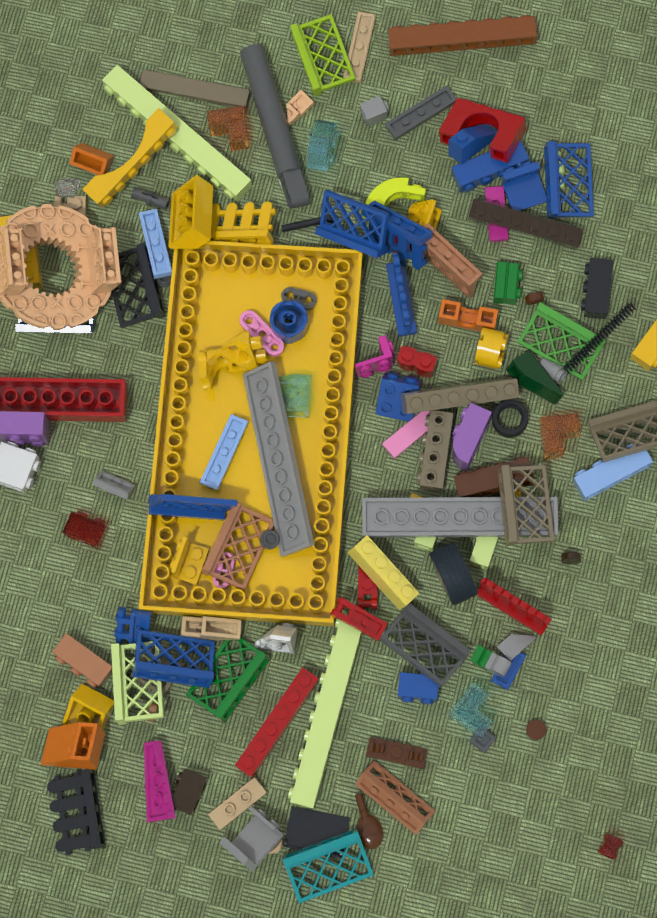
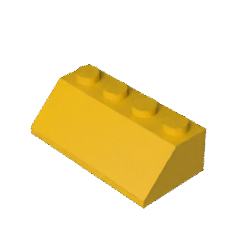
M198 175L172 193L168 245L171 249H198L211 240L213 185Z

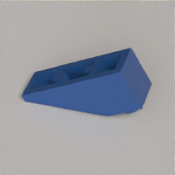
M488 124L462 129L449 139L448 155L463 164L491 143L498 131Z

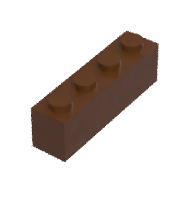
M517 457L507 463L502 461L496 463L495 466H482L475 471L459 472L456 476H453L458 497H488L500 494L497 470L501 465H509V467L531 466L529 457ZM512 472L513 479L517 483L524 479L520 472ZM531 472L529 476L534 479L533 472ZM527 478L521 484L522 487L534 485Z

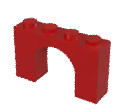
M457 98L439 129L440 143L449 145V139L460 130L478 124H488L498 130L489 146L491 158L508 163L526 131L525 118L500 109L490 108L483 104L480 105L467 99Z

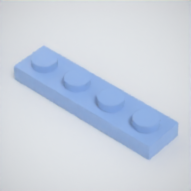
M157 209L139 212L154 279L172 275Z
M230 414L199 482L201 485L218 492L249 424L247 420Z

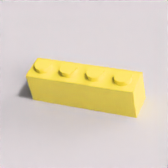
M368 535L347 552L398 610L407 606L419 594Z

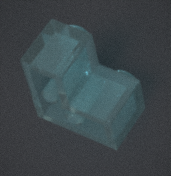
M315 120L309 133L305 168L328 171L329 166H333L335 155L332 154V148L335 149L336 141H338L340 130H337L338 123Z
M473 682L451 710L449 716L482 741L493 726V721L479 712L489 699V694Z

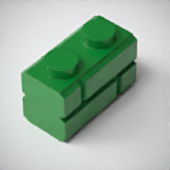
M497 262L493 303L516 305V299H520L521 288H517L518 281H522L523 270H519L518 263Z

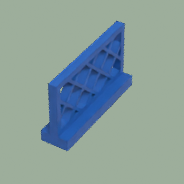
M548 141L544 146L547 219H555L556 217H593L590 143H555V141ZM558 148H564L569 153L564 160L558 155ZM577 149H585L586 156L583 160L574 153ZM570 156L579 162L574 169L565 162ZM562 164L570 171L565 178L559 173V167ZM580 165L587 171L584 178L575 171ZM571 174L580 180L575 187L566 180ZM563 182L571 189L566 196L560 191V185ZM581 183L587 187L588 193L585 196L576 189ZM572 192L581 199L576 205L567 198ZM563 201L572 207L569 212H561V203ZM583 201L588 205L589 212H581L577 206Z
M325 190L320 226L316 227L315 234L378 258L388 251L385 241L389 213L333 191ZM329 197H332L337 204L333 208L329 203ZM344 203L349 204L352 212L349 214L343 206ZM336 208H339L344 216L341 219L337 217L334 211ZM359 209H363L368 216L366 219L363 220L358 211ZM329 213L335 222L333 224L326 222L327 214ZM353 213L359 222L356 225L353 224L349 217ZM375 215L383 217L380 226L374 218ZM344 219L350 227L348 230L344 229L341 221ZM369 219L375 228L372 231H369L365 223ZM361 225L366 235H360L356 227ZM375 231L380 237L379 242L375 241L372 233Z
M151 494L149 495L148 515L223 521L225 520V512L236 507L237 500Z
M138 630L132 677L210 688L214 678L215 641ZM141 637H148L153 643L146 647L142 643ZM168 640L172 646L165 650L159 642ZM187 643L191 649L184 652L179 645ZM155 645L161 651L156 657L149 650ZM201 645L208 646L209 652L203 655L198 647ZM174 648H175V649L180 653V655H181V656H179L178 658H176L175 660H174V658L168 653L169 651H171V650L174 649ZM193 651L200 657L195 662L188 657V654ZM146 653L151 660L142 662L139 661V657ZM165 655L171 663L163 665L158 659ZM184 658L190 666L183 668L177 662ZM203 661L208 666V671L200 670L197 664Z

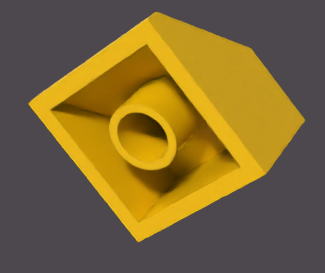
M81 684L70 698L62 724L67 725L78 722L98 723L103 730L111 717L114 700Z

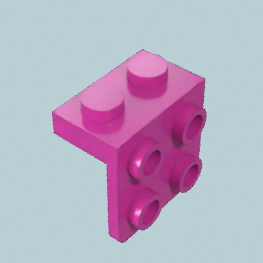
M386 335L378 337L382 356L355 364L357 377L368 378L373 375L372 373L378 371L383 373L389 371L390 367H393L394 348L391 340L387 341Z

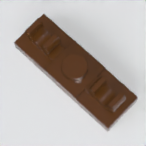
M370 737L366 757L424 769L428 749Z

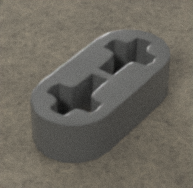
M288 287L281 293L282 301H289L285 295L292 293L295 298H291L290 301L300 303L306 311L313 310L317 303L315 295L308 291ZM310 297L312 303L309 302L308 305H305V301L303 300H307V298Z

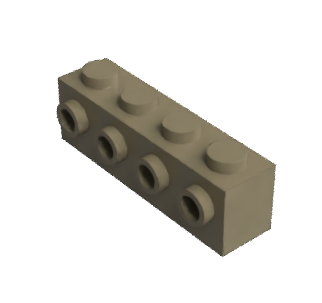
M431 410L430 415H426L425 426L428 427L427 434H423L422 445H425V452H421L419 464H423L422 471H418L417 483H420V488L443 491L453 413Z

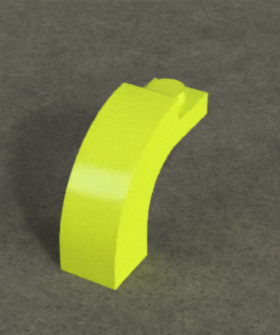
M409 178L389 179L379 184L370 193L366 204L369 205L375 200L387 207L390 202L400 198L425 201L426 188L416 184L410 186Z

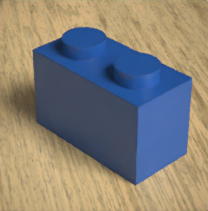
M400 672L398 699H402L401 702L413 703V700H420L421 704L433 705V702H437L438 685L424 674Z

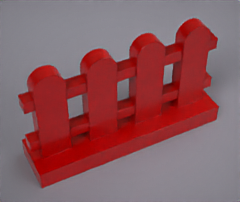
M487 578L481 579V584L477 590V597L536 634L543 635L552 620L550 617Z

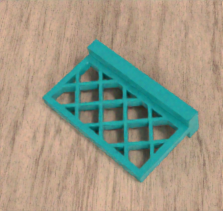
M357 828L282 856L298 903L374 875ZM358 843L360 848L358 856L354 857L348 854L349 847ZM336 851L343 854L339 864L328 860L332 852ZM345 856L355 860L351 870L341 866ZM319 859L324 861L320 871L309 867L312 860ZM358 862L366 865L367 873L360 875L354 872ZM326 863L337 867L333 877L322 873ZM295 866L305 868L301 879L293 876L290 868ZM339 869L349 873L347 880L341 882L335 879ZM307 870L318 874L314 884L303 880ZM320 876L331 880L327 888L322 889L316 886ZM301 883L312 887L310 893L303 897L300 896L298 891Z

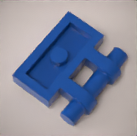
M119 607L115 617L117 622V628L114 630L115 642L122 644L123 639L129 640L128 644L136 643L138 630L150 631L151 611L132 609L130 616L126 614L125 607ZM125 624L130 625L129 631L124 629ZM141 637V641L149 642V638Z

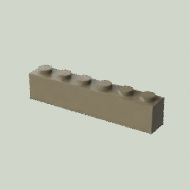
M509 377L400 393L402 412L411 414L470 405V403L479 404L519 398L517 378Z

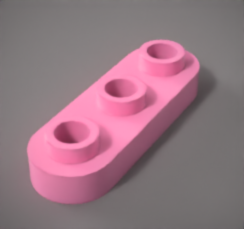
M248 310L241 314L239 319L240 325L245 331L250 332L251 337L259 336L261 332L266 334L264 337H261L263 341L262 349H266L268 355L278 357L284 352L283 341L273 333L272 329L255 312ZM248 319L253 320L251 324L246 323ZM275 345L278 346V349L275 351L271 349Z

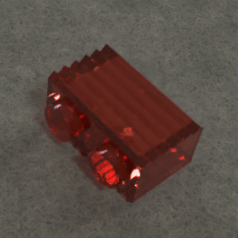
M77 511V513L71 512L62 532L64 536L100 549L109 529L105 525L106 522L99 518L89 519L87 518L88 515L81 511Z

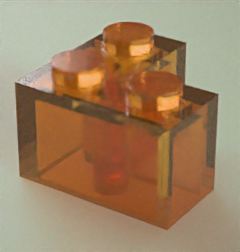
M243 106L207 111L211 137L228 134L231 151L249 149Z
M578 413L539 418L538 424L543 459L563 458L564 448L562 439L579 437L581 430Z

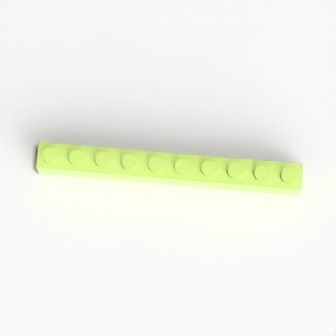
M116 65L102 79L105 92L110 96L114 95L117 98V102L123 107L127 106L135 118H141L144 121V125H146L148 118L160 108L178 126L176 133L166 140L170 143L171 149L176 153L180 152L188 164L191 165L193 163L202 176L207 175L210 178V182L216 188H222L224 190L223 193L229 199L233 198L238 202L252 187L250 178L121 67Z
M336 619L335 627L338 628L337 633L332 635L330 641L332 651L331 654L327 653L324 665H327L326 673L322 672L319 684H322L321 691L316 692L314 703H317L316 709L311 711L309 722H312L310 730L306 729L304 741H307L305 749L301 748L298 760H301L299 768H295L293 779H296L294 787H290L288 793L291 804L312 810L315 808L362 632Z

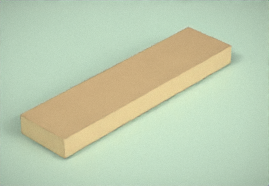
M359 11L357 14L348 59L356 78L355 81H352L354 83L361 84L376 14ZM344 71L343 78L350 76L349 71Z

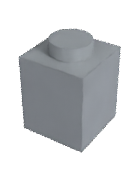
M380 96L360 104V112L367 127L388 119V104L386 101H382Z

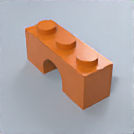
M442 299L438 324L481 332L482 327L495 330L498 310L481 306L479 309L473 310L461 306L460 302Z

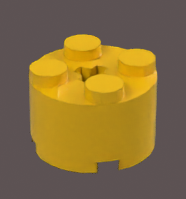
M482 327L474 364L501 369L505 354L501 350H505L509 334Z

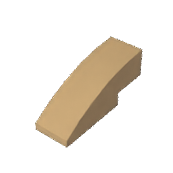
M183 616L181 619L180 636L204 640H240L242 620L207 616L202 618Z

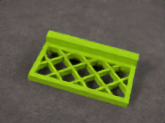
M332 14L301 25H297V23L290 25L291 34L314 97L321 95L323 91L356 80ZM330 21L332 26L329 32L320 28L322 23ZM312 28L315 31L312 37L304 35L303 30ZM318 31L327 35L323 42L314 39ZM329 37L337 39L338 42L335 48L326 44ZM312 42L321 46L318 53L310 51L309 48ZM324 47L332 50L329 58L320 55ZM335 53L343 55L341 64L332 60ZM318 58L327 62L324 69L316 67L315 64ZM330 63L338 67L335 75L326 71ZM341 69L349 71L350 76L341 78L338 74ZM324 74L333 78L331 83L322 84L321 80Z

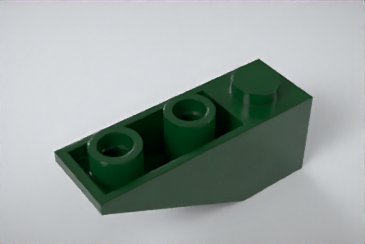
M529 351L512 360L506 369L512 378H517L518 385L554 405L564 396L560 387L556 385Z

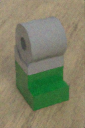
M480 645L477 646L470 659L476 667L501 677H505L512 664L506 658Z

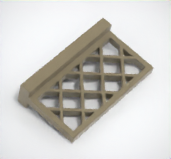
M657 400L588 420L590 435L595 441L603 463L657 447V432L655 435L646 432L649 426L657 428V423L652 422L657 418ZM644 423L646 426L641 430L634 427L635 424ZM621 428L627 429L625 435L619 434L616 431ZM631 431L640 434L637 440L628 437ZM606 433L609 436L605 441L598 438L597 435ZM643 436L652 439V441L647 444L640 442ZM612 437L621 439L619 445L610 443ZM625 441L634 444L633 447L629 449L623 448L622 446ZM606 447L615 449L614 453L605 455L604 450Z
M501 465L497 470L506 546L554 542L546 466L509 467V465ZM532 471H541L542 479L539 482H536L529 476ZM512 472H520L524 479L517 483L513 479ZM526 478L535 485L530 493L521 486ZM536 488L540 489L544 494V498L541 501L532 495ZM517 489H520L527 495L522 502L515 498L514 492ZM528 497L537 504L533 511H530L523 505ZM539 506L546 511V517L543 521L534 514ZM520 507L529 514L524 522L517 517V510ZM530 517H533L540 523L535 530L526 524ZM541 525L548 530L549 537L542 538L536 533ZM522 526L531 533L528 538L520 539L519 530Z

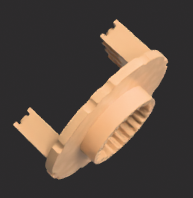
M42 204L41 207L30 206L9 217L6 220L5 226L0 227V301L7 309L13 310L18 319L31 326L41 329L50 327L53 330H62L66 326L74 328L81 325L98 313V308L106 304L112 290L121 283L115 227H97L90 224L88 218L78 211L61 205L53 207L51 204ZM46 243L49 246L53 243L55 248L60 246L61 251H67L66 256L72 257L70 262L75 263L73 269L77 271L74 273L76 278L72 282L73 285L61 295L57 293L53 296L50 293L46 296L44 291L40 294L39 289H33V283H28L27 281L29 278L25 274L27 265L24 260L27 257L26 254L38 244L42 246Z

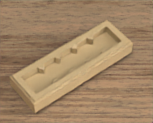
M254 777L210 812L208 816L221 831L266 795L267 792Z

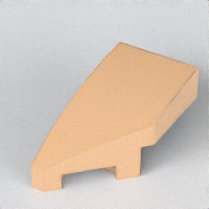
M302 90L287 103L286 120L289 126L315 104Z

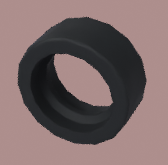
M516 400L500 402L494 408L492 414V425L495 431L507 438L521 435L525 431L529 420L528 411L525 406ZM506 408L516 409L521 415V423L515 429H506L499 422V415Z

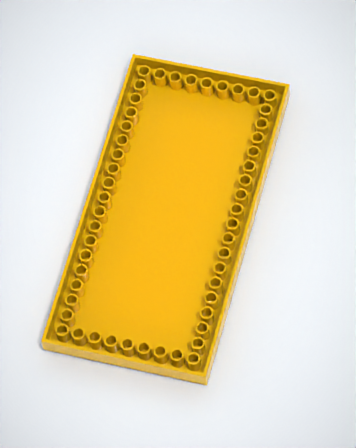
M209 241L198 249H174L150 495L168 494L237 500L242 506L273 520L243 374L248 371L228 373V366L220 368L212 382V389L204 391L203 384L199 380L197 353L202 350L222 348L223 343L245 332L239 321L241 314L245 311L255 312L271 328L270 313L273 307L282 301V291L288 287L308 291L315 295L317 303L313 310L306 311L309 323L306 335L293 344L283 342L284 352L278 357H272L267 354V362L258 363V367L270 361L276 363L315 546L286 557L280 556L279 546L271 550L263 548L244 591L232 585L224 590L216 588L213 583V577L201 574L198 585L194 586L176 580L171 573L170 564L172 559H176L178 551H176L178 541L187 536L191 543L209 548L211 551L225 520L148 515L139 610L151 611V614L207 616L246 621L335 626V618L330 613L332 609H335L337 601L363 267L362 252L353 249ZM292 293L285 295L289 301L291 298H295ZM308 297L307 300H303L305 301V305H308L309 302L312 303L310 297ZM248 319L246 321L247 324H251L253 322V320ZM261 332L259 334V336L264 337L266 335L264 332ZM275 345L271 349L275 351L278 349V346ZM230 414L247 420L249 424L217 492L201 485L199 482ZM241 512L239 518L242 525L251 522L249 514ZM264 521L256 523L259 533L267 531L270 524ZM253 524L243 527L247 537L256 534ZM240 529L233 531L231 534L234 542L244 539ZM258 537L248 540L252 550L259 548L261 545ZM245 541L236 544L239 554L249 551ZM233 546L227 547L223 551L230 553L233 557L236 556ZM250 554L240 557L244 567L251 565L253 562ZM234 559L235 566L233 571L241 568L238 559ZM243 572L233 574L235 582L243 584L245 580ZM217 579V581H219V585H222L223 581Z

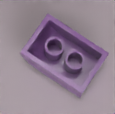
M470 403L468 408L465 407L463 409L461 424H457L453 431L452 456L455 464L463 471L469 470L491 422L492 412L473 403Z
M0 411V440L6 443L8 441L13 442L19 446L32 444V446L42 447L43 444H49L50 421L44 412Z

